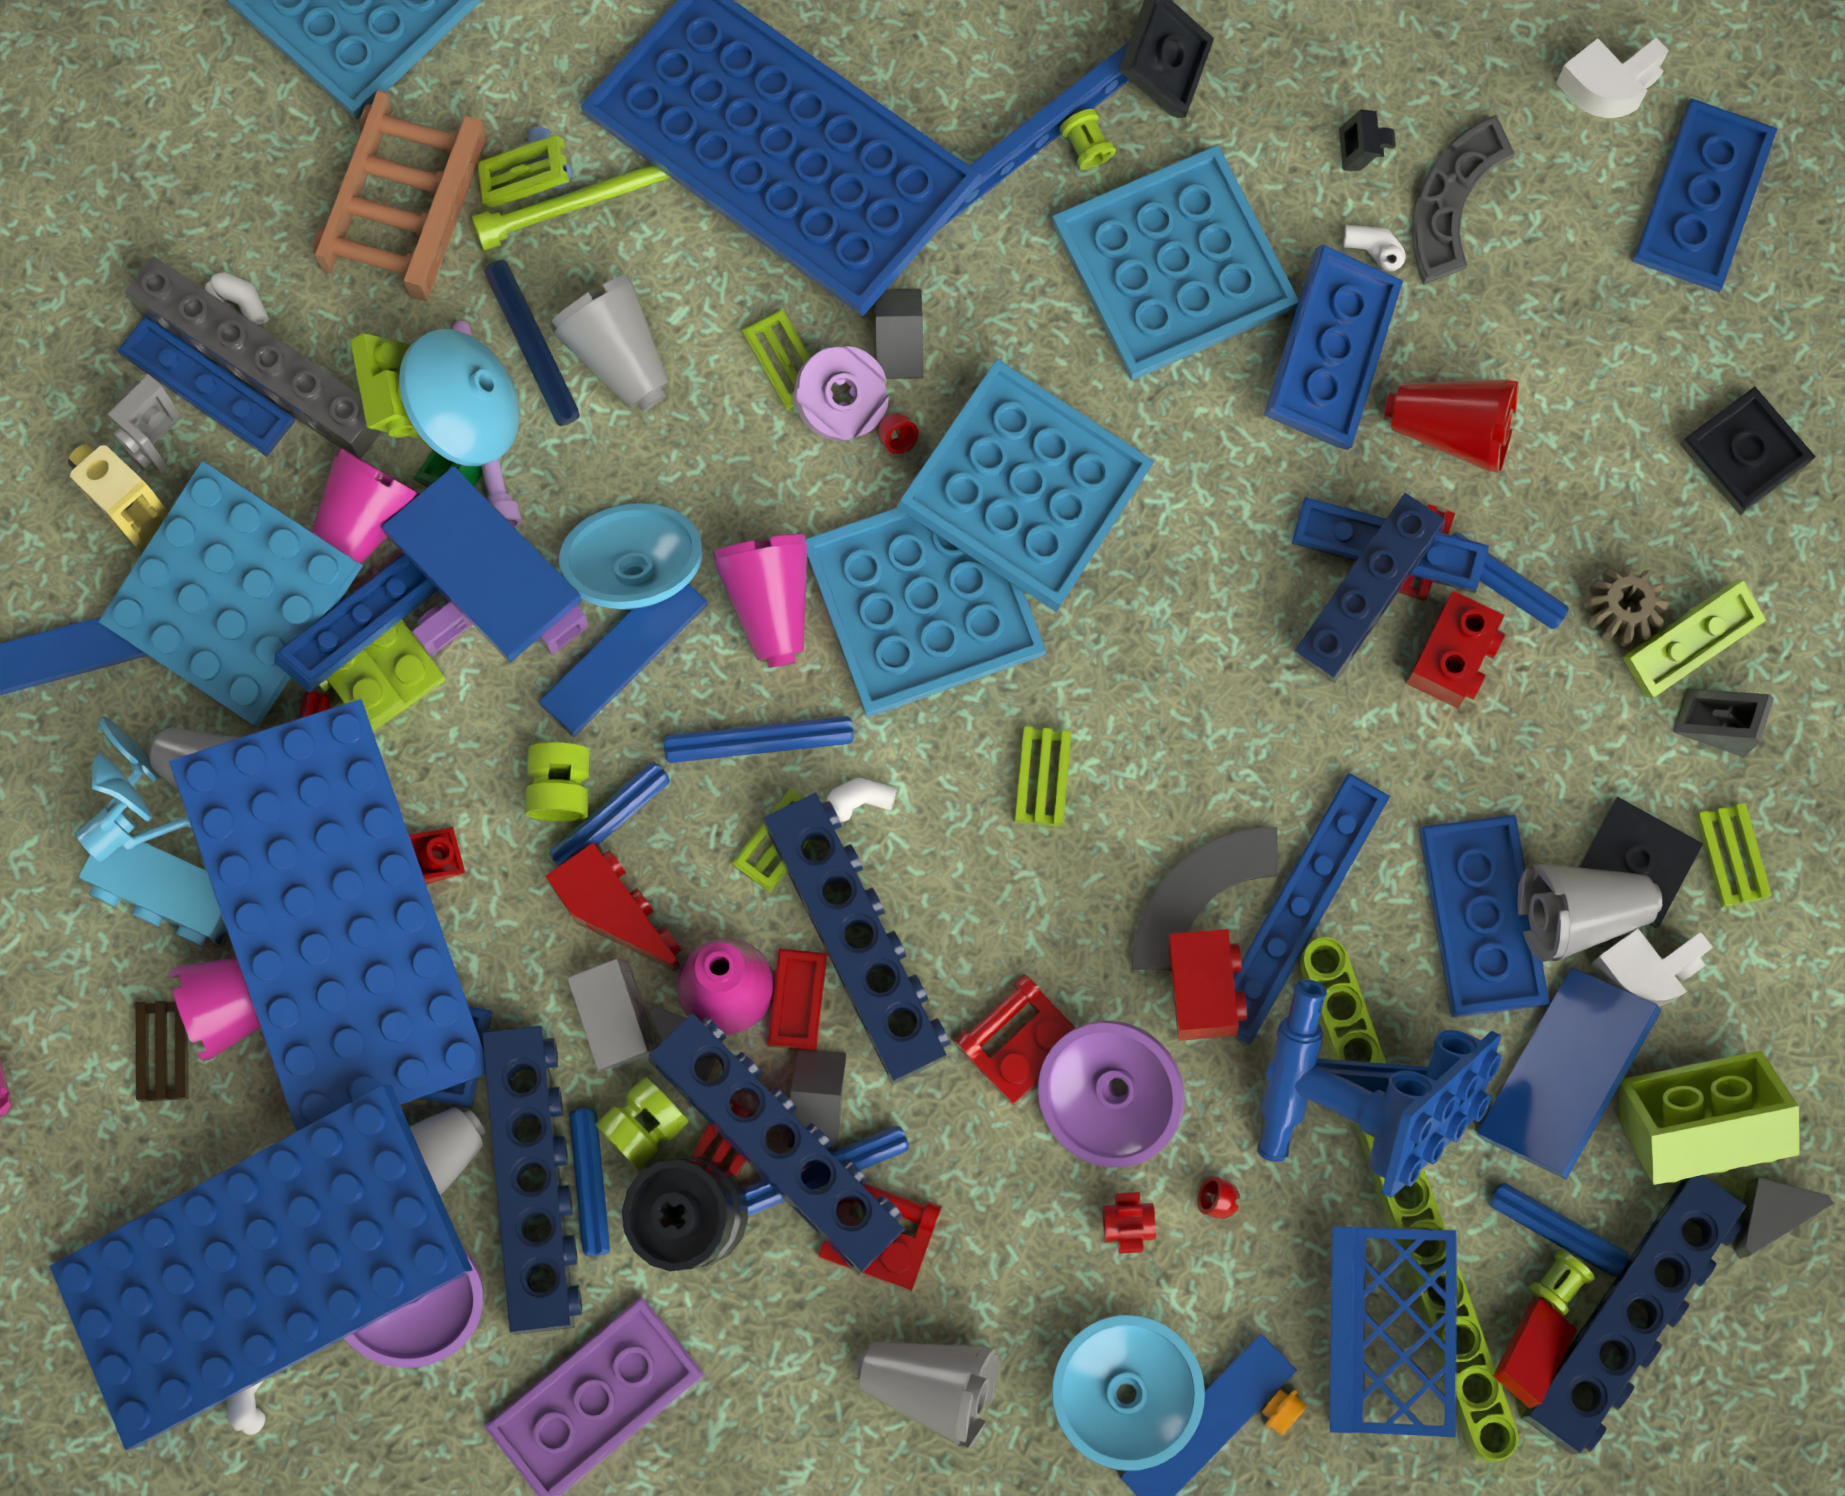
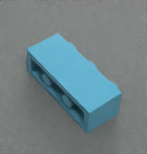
M145 842L137 844L130 851L122 845L103 862L97 861L90 855L79 875L82 881L92 887L88 893L89 896L112 907L116 906L118 900L135 907L132 912L133 916L153 926L159 927L162 920L178 926L175 935L197 946L202 947L205 940L219 945L226 932V927L206 870Z

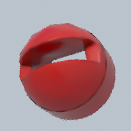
M895 413L890 416L886 415L878 425L877 433L879 440L892 454H903L909 451L918 440L919 431L917 426L909 417L901 413ZM895 430L898 438L892 439V433Z
M1210 1176L1200 1188L1197 1199L1198 1209L1202 1214L1213 1218L1226 1219L1238 1211L1239 1206L1235 1201L1240 1198V1193L1236 1185L1217 1176Z

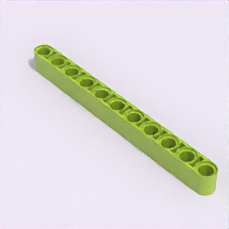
M1320 937L1313 940L1300 956L1298 966L1302 980H1314L1324 985L1327 989L1319 1024L1323 1031V1041L1329 1058L1346 1060L1343 1052L1344 1047L1347 1044H1357L1364 1048L1367 1053V1062L1386 1063L1347 951L1339 941L1330 937ZM1315 952L1327 953L1334 961V971L1323 974L1315 970L1311 964V955ZM1331 998L1345 1000L1351 1009L1350 1018L1338 1020L1332 1017L1327 1008L1328 1000ZM1352 1121L1389 1228L1446 1230L1424 1168H1422L1417 1180L1411 1186L1417 1194V1203L1414 1209L1402 1208L1397 1204L1394 1196L1390 1198L1382 1194L1385 1178L1373 1172L1369 1166V1157L1374 1137L1360 1131L1359 1124ZM1396 1239L1405 1249L1411 1245V1239ZM1433 1240L1434 1250L1430 1257H1422L1415 1252L1411 1254L1430 1276L1446 1262V1240ZM1405 1259L1402 1265L1412 1293H1414L1426 1280ZM1457 1262V1328L1463 1330L1467 1335L1468 1346L1463 1354H1457L1456 1418L1466 1446L1474 1457L1485 1462L1505 1460L1517 1449L1519 1441L1518 1430L1501 1383L1493 1376L1496 1369ZM1446 1271L1438 1279L1446 1282ZM1428 1289L1415 1300L1421 1318L1430 1327L1445 1314V1306L1434 1303L1429 1297ZM1445 1323L1435 1332L1444 1342ZM1430 1337L1429 1341L1439 1370H1441L1445 1366V1352ZM1444 1374V1375L1442 1376V1378H1443V1381H1444V1384H1445V1374ZM1469 1375L1477 1376L1485 1385V1396L1478 1404L1470 1402L1463 1393V1382ZM1487 1424L1495 1425L1502 1433V1446L1495 1453L1487 1451L1480 1441L1481 1430Z

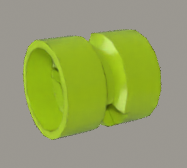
M563 742L537 743L528 747L526 774L533 779V783L526 787V817L539 821L577 822L588 818L589 791L582 785V782L590 777L591 751L589 748ZM549 777H567V780L549 779Z
M646 1076L625 1095L627 1104L624 1107L614 1106L595 1124L600 1132L638 1171L659 1153L658 1142L660 1140L670 1142L690 1123L681 1111ZM643 1109L657 1122L648 1132L634 1118Z

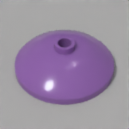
M1096 1021L1081 1025L1068 1032L1052 1047L1040 1071L1038 1096L1044 1120L1060 1144L1084 1161L1104 1167H1128L1140 1164L1159 1153L1169 1143L1180 1125L1185 1105V1093L1179 1068L1163 1044L1139 1027L1119 1021ZM1114 1078H1120L1126 1083V1092L1115 1090L1113 1086Z
M464 1249L473 1271L344 1339L352 1348L366 1358L392 1367H422L451 1356L472 1336L482 1313L483 1283L474 1260Z

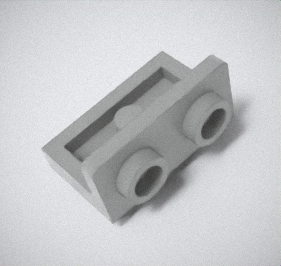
M147 374L140 382L132 383L123 391L119 403L107 415L117 427L113 436L125 447L124 451L142 469L145 470L151 464L163 474L168 469V466L153 445L181 418V415L162 385Z

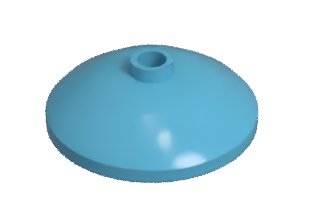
M452 329L431 331L410 345L401 363L399 386L405 411L420 437L444 458L465 466L485 465L503 456L510 449L516 438L520 415L515 386L500 359L476 338Z
M625 504L602 510L580 522L568 534L562 544L559 554V565L562 576L581 595L580 598L586 602L611 609H637L662 602L683 589L697 573L701 565L703 550L697 528L683 514L671 508L655 504Z
M1114 1316L1091 1324L1076 1335L1067 1345L1054 1372L1052 1402L1062 1432L1082 1455L1099 1465L1111 1469L1125 1471L1142 1470L1169 1460L1189 1442L1199 1425L1204 1408L1205 1389L1203 1375L1190 1347L1169 1327L1158 1321L1141 1316ZM1127 1384L1133 1387L1135 1399L1132 1403L1124 1404L1118 1400L1116 1393L1120 1385Z

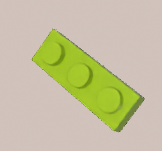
M1734 580L1622 658L1644 696L1654 698L1765 622L1766 619L1744 580Z

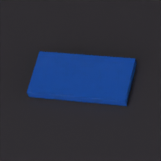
M1690 98L1632 262L1720 293L1778 128Z
M1324 244L1317 247L1263 415L1332 446L1345 450L1352 448L1403 280Z
M454 466L382 526L384 534L509 663L582 601L581 595Z
M1516 815L1420 827L1419 833L1451 1018L1548 1006L1550 1002L1543 963L1532 954L1522 932L1531 930L1528 915L1519 916L1518 887L1522 873L1526 868Z
M1571 967L1479 1128L1478 1136L1500 1149L1567 1180L1661 1013L1658 1004Z

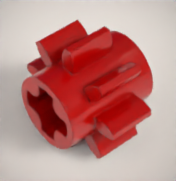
M1140 1192L1116 1193L1115 1205H1103L1105 1243L1118 1242L1119 1254L1142 1253L1144 1251L1143 1241L1156 1240L1154 1204L1141 1203Z

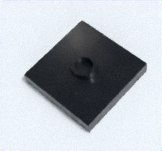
M1144 0L1119 71L1169 115L1176 118H1186L1214 38L1172 0Z
M1756 386L1683 439L1680 444L1740 516L1816 458Z
M1617 796L1578 867L1647 875L1653 883L1658 885L1662 894V908L1657 913L1654 922L1649 924L1654 928H1658L1703 843Z

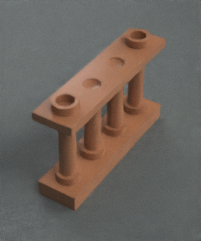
M377 90L372 105L367 104L362 112L360 119V131L362 132L326 227H320L316 233L313 253L322 271L332 273L336 259L340 256L401 274V279L404 281L409 296L427 302L478 166L477 162L480 160L488 138L483 121L464 116L460 130H453L452 133L391 116L393 110L387 93ZM384 133L447 151L449 159L445 170H439L437 174L376 157ZM368 175H375L431 192L434 200L429 213L424 211L419 215L361 198L360 196ZM353 215L416 233V237L419 240L414 253L402 256L345 239Z

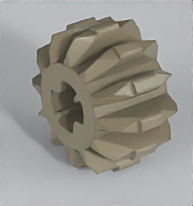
M1631 564L1625 565L1620 574L1613 568H1609L1602 575L1603 581L1594 580L1589 587L1594 597L1587 599L1585 609L1597 613L1589 621L1591 628H1597L1603 624L1607 627L1602 635L1603 641H1609L1615 633H1619L1621 646L1627 647L1632 642L1633 637L1640 643H1643L1651 637L1650 630L1659 631L1663 626L1664 620L1660 614L1667 611L1669 602L1657 598L1663 592L1664 584L1650 586L1647 583L1651 575L1650 570H1644L1639 577H1635ZM1622 598H1624V604L1630 600L1635 605L1632 612H1630V607L1626 610L1620 607L1619 602Z

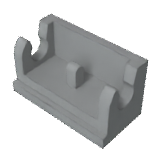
M614 959L567 978L599 1071L612 1068L614 1071L649 1058V1054L658 1046L630 963Z

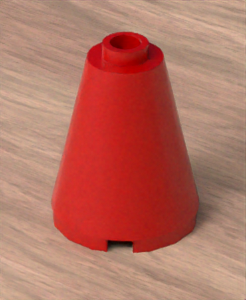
M1509 379L1401 384L1397 393H1389L1384 418L1392 421L1391 428L1395 432L1488 472L1499 473L1503 468L1513 431L1510 426L1512 413L1516 414L1519 382Z

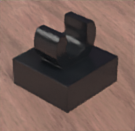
M1360 109L1339 128L1343 171H1361L1376 157H1384V148L1394 149L1396 147L1394 129L1387 127L1378 128L1377 111Z

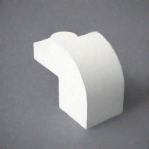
M1597 38L1563 66L1556 84L1585 112L1603 118L1622 117L1639 108L1647 88L1662 75L1663 70L1660 66L1669 50L1655 38L1622 64Z
M1636 929L1595 959L1591 966L1603 981L1656 1003L1660 1007L1674 1001L1687 992L1675 975L1684 982L1706 966L1700 957L1713 947L1700 932L1662 960L1641 931Z

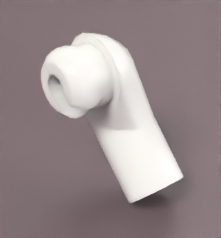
M1345 225L1343 248L1367 250L1378 266L1386 271H1395L1404 264L1406 259L1405 250L1389 229Z
M228 272L214 274L211 277V281L205 285V290L223 303L229 300L238 304L242 315L259 326L269 321L256 287L251 282Z
M854 778L832 789L827 797V801H830L840 822H844L850 819L854 808L864 803L891 811L898 788L865 778Z
M262 1382L226 1400L228 1422L234 1430H242L247 1435H253L263 1427L265 1414L256 1408L255 1392Z

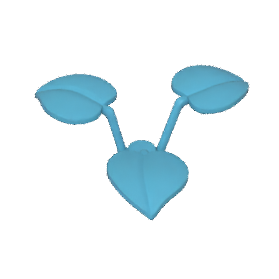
M104 716L101 717L97 729L104 731L112 744L130 761L131 775L127 779L121 770L103 753L99 752L94 756L92 764V790L109 794L113 798L95 817L75 832V835L82 846L99 862H103L122 845L130 851L139 843L182 827L191 828L189 819L185 816L132 836L131 831L137 826L124 810L127 806L147 822L153 818L149 807L133 786L143 773L152 782H155L159 775L150 766V758L144 749L117 724Z

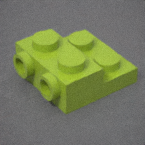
M366 333L351 339V348L367 428L388 432V435L391 437L408 436L421 439L422 443L427 444L412 425L405 411L400 393V367L403 357L411 344Z
M400 620L319 684L324 692L333 687L342 700L335 707L362 699L374 732L446 681V678L404 621Z

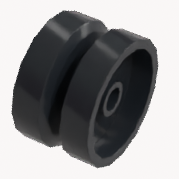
M702 1157L661 1161L643 1170L627 1189L622 1208L624 1233L633 1251L650 1266L670 1272L713 1265L729 1256L742 1240L749 1217L747 1197L737 1177L721 1163Z

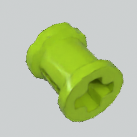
M1086 109L1070 116L1062 123L1059 129L1064 138L1070 139L1079 156L1077 164L1082 171L1092 169L1107 162L1116 153L1114 144L1106 141L1097 124L1099 116L1095 109Z
M1559 1249L1554 1254L1556 1261L1539 1283L1532 1282L1528 1290L1535 1298L1541 1297L1564 1317L1569 1312L1567 1304L1584 1283L1590 1284L1595 1276L1581 1261L1570 1253ZM1567 1276V1278L1565 1279V1281H1564V1282L1561 1284V1286L1556 1290L1557 1286H1558V1285L1561 1283V1281Z

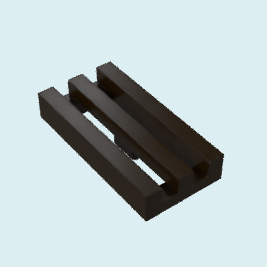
M176 1001L135 1002L136 1100L138 1102L189 1099L188 1034ZM175 1012V1089L168 1090L167 1013ZM149 1014H155L156 1091H149Z

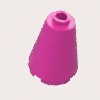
M340 448L336 456H334L312 532L362 564L387 538L382 530V526L420 495V493L361 458Z
M805 534L770 537V540L755 543L753 540L715 550L713 552L714 564L756 660H767L768 668L796 663L795 654L804 652L807 543Z
M718 938L698 946L683 962L677 980L678 999L688 1017L693 1013L701 1021L707 1016L725 1035H730L748 1030L763 1018L773 999L774 976L765 956L753 945L739 939Z
M236 958L179 965L169 969V978H180L181 986L172 989L189 1039L191 1043L202 1040L206 1049L203 1052L197 1053L203 1062L215 1058L260 1029Z

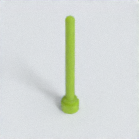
M652 164L502 216L499 212L490 214L489 210L472 215L471 221L482 251L501 246L500 241L508 238L507 233L671 177Z

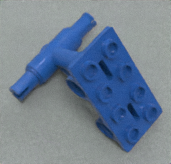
M1300 980L1298 984L1294 985V995L1289 1016L1284 1018L1279 1024L1273 1058L1267 1070V1084L1260 1105L1265 1121L1257 1152L1264 1159L1274 1162L1284 1161L1286 1157L1288 1158L1293 1129L1302 1122L1309 1099L1359 1124L1360 1131L1374 1137L1369 1157V1166L1373 1172L1385 1178L1382 1194L1392 1198L1405 1185L1412 1186L1422 1168L1428 1163L1435 1164L1444 1148L1451 1141L1457 1143L1473 1120L1479 1122L1483 1118L1491 1100V1096L1486 1093L1488 1083L1498 1071L1502 1055L1497 1053L1501 1035L1490 1031L1480 1040L1457 1030L1441 1031L1435 1037L1428 1067L1318 1058L1323 1040V1031L1319 1024L1324 998L1327 995V989L1324 985L1314 980Z

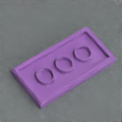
M641 1296L488 1422L484 1428L538 1496H561L705 1374Z

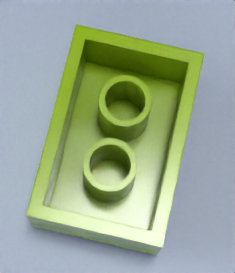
M1762 1050L1624 1078L1619 1085L1620 1124L1622 1131L1653 1185L1677 1182L1685 1178L1714 1172H1725L1738 1167L1763 1162L1769 1163L1778 1159L1799 1155V1106Z

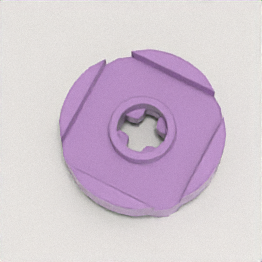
M849 346L827 348L811 356L801 367L796 377L792 401L803 422L814 433L826 439L844 442L867 434L880 423L888 407L887 389L884 383L887 380L880 364L862 349ZM845 382L851 387L847 393L852 399L849 405L845 402L839 404L834 402L832 399L834 394L831 391L832 384L840 386Z

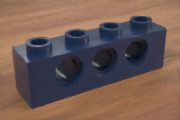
M1404 493L1294 650L1295 657L1333 683H1336L1444 529L1445 519L1407 493Z

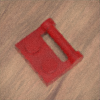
M1025 974L1013 984L1015 989L968 1033L962 1031L953 1040L958 1049L1013 1106L1039 1082L1042 1065L1052 1047L1068 1032L1076 1028ZM1029 1003L1038 1014L990 1058L981 1047Z
M864 1183L862 1186L876 1200L881 1195H884L903 1215L901 1218L920 1225L915 1238L901 1233L862 1274L912 1292L942 1206L930 1201L927 1202V1205ZM853 1199L839 1201L836 1208L839 1221L847 1226H856L862 1220L850 1215L855 1202ZM825 1241L823 1242L818 1258L853 1270Z

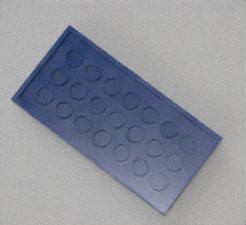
M677 0L581 104V109L586 117L862 317L981 182L980 173L734 0Z
M362 699L169 761L296 1132L382 1085L392 1086L401 1105L486 1074L484 1050Z
M382 1085L49 1266L125 1450L136 1448L473 1271L391 1085Z

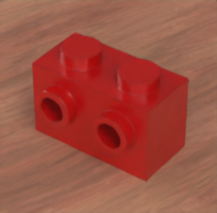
M1453 590L1406 684L1457 709L1465 697L1474 700L1486 677V674L1478 670L1485 656L1494 659L1506 633L1498 630L1505 615Z
M1229 929L1169 934V956L1178 1041L1237 1036L1238 1021H1247L1244 991L1235 992L1233 973L1242 972L1239 943L1230 944Z

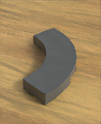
M1497 115L1480 121L1454 139L1430 168L1423 182L1415 206L1412 229L1414 256L1423 285L1467 268L1468 264L1463 253L1460 236L1461 212L1465 201L1475 185L1488 172L1500 164L1513 159L1515 155Z
M1277 827L1253 828L1222 836L1203 845L1177 864L1162 880L1143 912L1133 946L1131 970H1171L1169 934L1188 932L1200 911L1214 897L1225 890L1249 880L1276 877L1278 875Z

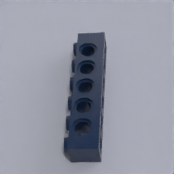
M815 792L763 817L768 835L892 1085L945 1060L947 1054L944 1047L950 1045L948 1036L938 1018L932 1021L929 1020L922 1006V1003L928 1001L927 994L916 974L910 977L907 976L900 962L901 959L907 957L905 950L894 930L886 934L878 916L885 913L884 908L873 887L864 890L857 875L858 872L863 870L862 864L851 844L843 847L835 831L841 828L842 825L831 802L827 801L822 804ZM812 839H820L828 845L830 851L823 860L811 861L801 851L804 844ZM841 882L849 887L851 896L845 903L834 905L824 898L823 891L830 883ZM862 925L871 931L873 939L864 948H853L844 938L846 931L852 926ZM877 968L888 970L894 977L895 983L893 987L882 993L870 989L867 985L866 977L872 970ZM897 1012H906L914 1018L916 1029L908 1036H896L888 1027L889 1018Z
M692 1013L649 1054L648 1061L859 1275L905 1230L898 1222L903 1215L884 1195H881L876 1200L862 1186L867 1181V1178L851 1161L845 1159L840 1163L827 1150L832 1143L818 1127L810 1123L805 1128L792 1114L797 1109L794 1103L777 1087L770 1092L757 1079L762 1073L761 1070L743 1052L735 1056L722 1043L727 1037L709 1017L705 1016L700 1021ZM706 1056L716 1058L722 1065V1076L713 1082L701 1080L696 1075L694 1069L695 1063L700 1058ZM739 1092L751 1094L757 1101V1112L748 1118L735 1115L730 1108V1098ZM779 1127L790 1133L793 1140L790 1151L784 1154H777L767 1147L765 1135L770 1129ZM809 1163L821 1165L826 1170L828 1176L826 1186L820 1190L807 1188L801 1180L802 1167ZM853 1199L860 1204L863 1217L858 1225L847 1226L839 1221L836 1214L839 1201Z
M542 1026L484 1032L482 1035L510 1333L520 1335L575 1328L574 1316L582 1315L583 1309L580 1286H571L569 1266L578 1264L575 1235L566 1236L564 1216L573 1215V1204L570 1185L561 1186L559 1166L568 1165V1153L565 1136H556L555 1117L563 1116L560 1086L552 1087L550 1068L558 1067L556 1039H547V1033ZM523 1069L535 1071L537 1082L533 1089L526 1093L513 1091L512 1080L517 1072ZM527 1118L539 1119L542 1130L538 1138L531 1142L519 1141L516 1131L520 1122ZM531 1167H541L546 1171L544 1186L535 1192L524 1191L521 1186V1178L524 1172ZM537 1216L548 1217L551 1222V1231L548 1237L540 1242L529 1241L526 1236L528 1222ZM545 1265L553 1267L556 1273L554 1286L543 1293L535 1292L530 1283L534 1270Z
M1704 1175L1682 1179L1629 1257L1622 1273L1617 1275L1567 1349L1542 1403L1531 1409L1528 1407L1521 1418L1570 1454H1579L1584 1448L1589 1452L1593 1450L1607 1429L1601 1422L1611 1407L1619 1410L1631 1395L1635 1386L1629 1380L1639 1365L1646 1369L1659 1353L1662 1344L1657 1339L1668 1324L1673 1328L1687 1311L1690 1303L1684 1300L1694 1283L1699 1287L1702 1286L1714 1271L1717 1262L1711 1258L1720 1244L1728 1246L1740 1232L1744 1222L1739 1219V1216L1747 1205ZM1686 1220L1696 1223L1702 1231V1241L1698 1247L1688 1244L1683 1237L1682 1227ZM1659 1261L1669 1263L1675 1271V1281L1670 1288L1661 1285L1655 1277V1267ZM1632 1301L1641 1303L1647 1310L1648 1321L1642 1329L1633 1326L1628 1319L1627 1309ZM1605 1342L1614 1344L1620 1352V1364L1615 1370L1608 1369L1600 1360L1599 1351ZM1577 1383L1588 1386L1593 1394L1592 1406L1586 1412L1579 1410L1572 1402L1571 1393Z

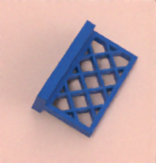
M1332 1227L1331 1433L1353 1432L1456 1437L1458 1231ZM1366 1238L1387 1239L1401 1254L1381 1274L1366 1260ZM1396 1239H1416V1241L1405 1249ZM1425 1240H1446V1262L1430 1276L1411 1254ZM1405 1259L1426 1280L1406 1301L1385 1280ZM1366 1269L1375 1278L1367 1288ZM1445 1271L1446 1291L1436 1282ZM1379 1284L1401 1305L1381 1325L1366 1311V1297ZM1430 1286L1445 1300V1314L1432 1327L1410 1306ZM1404 1311L1426 1332L1406 1352L1385 1331ZM1365 1320H1366V1321L1371 1325V1327L1375 1330V1331H1374L1369 1337H1367L1366 1339H1365ZM1444 1323L1445 1342L1435 1333ZM1379 1335L1400 1356L1380 1377L1365 1362V1348ZM1430 1337L1445 1352V1366L1431 1379L1410 1358ZM1404 1362L1425 1383L1405 1404L1384 1382ZM1365 1372L1374 1381L1366 1390ZM1444 1374L1445 1394L1435 1385ZM1380 1387L1399 1407V1410L1385 1423L1364 1422L1365 1399L1375 1389ZM1429 1389L1445 1404L1444 1425H1424L1409 1409ZM1405 1414L1414 1424L1394 1422Z

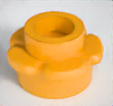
M1280 1389L1262 1411L1269 1418L1265 1423L1267 1429L1272 1427L1283 1436L1303 1413L1308 1405L1296 1396L1299 1393L1297 1389H1294L1290 1395H1287Z

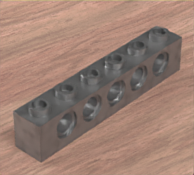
M155 256L150 259L126 289L125 293L137 312L143 316L147 315L339 448H343L353 455L362 458L382 431L367 428L361 394Z

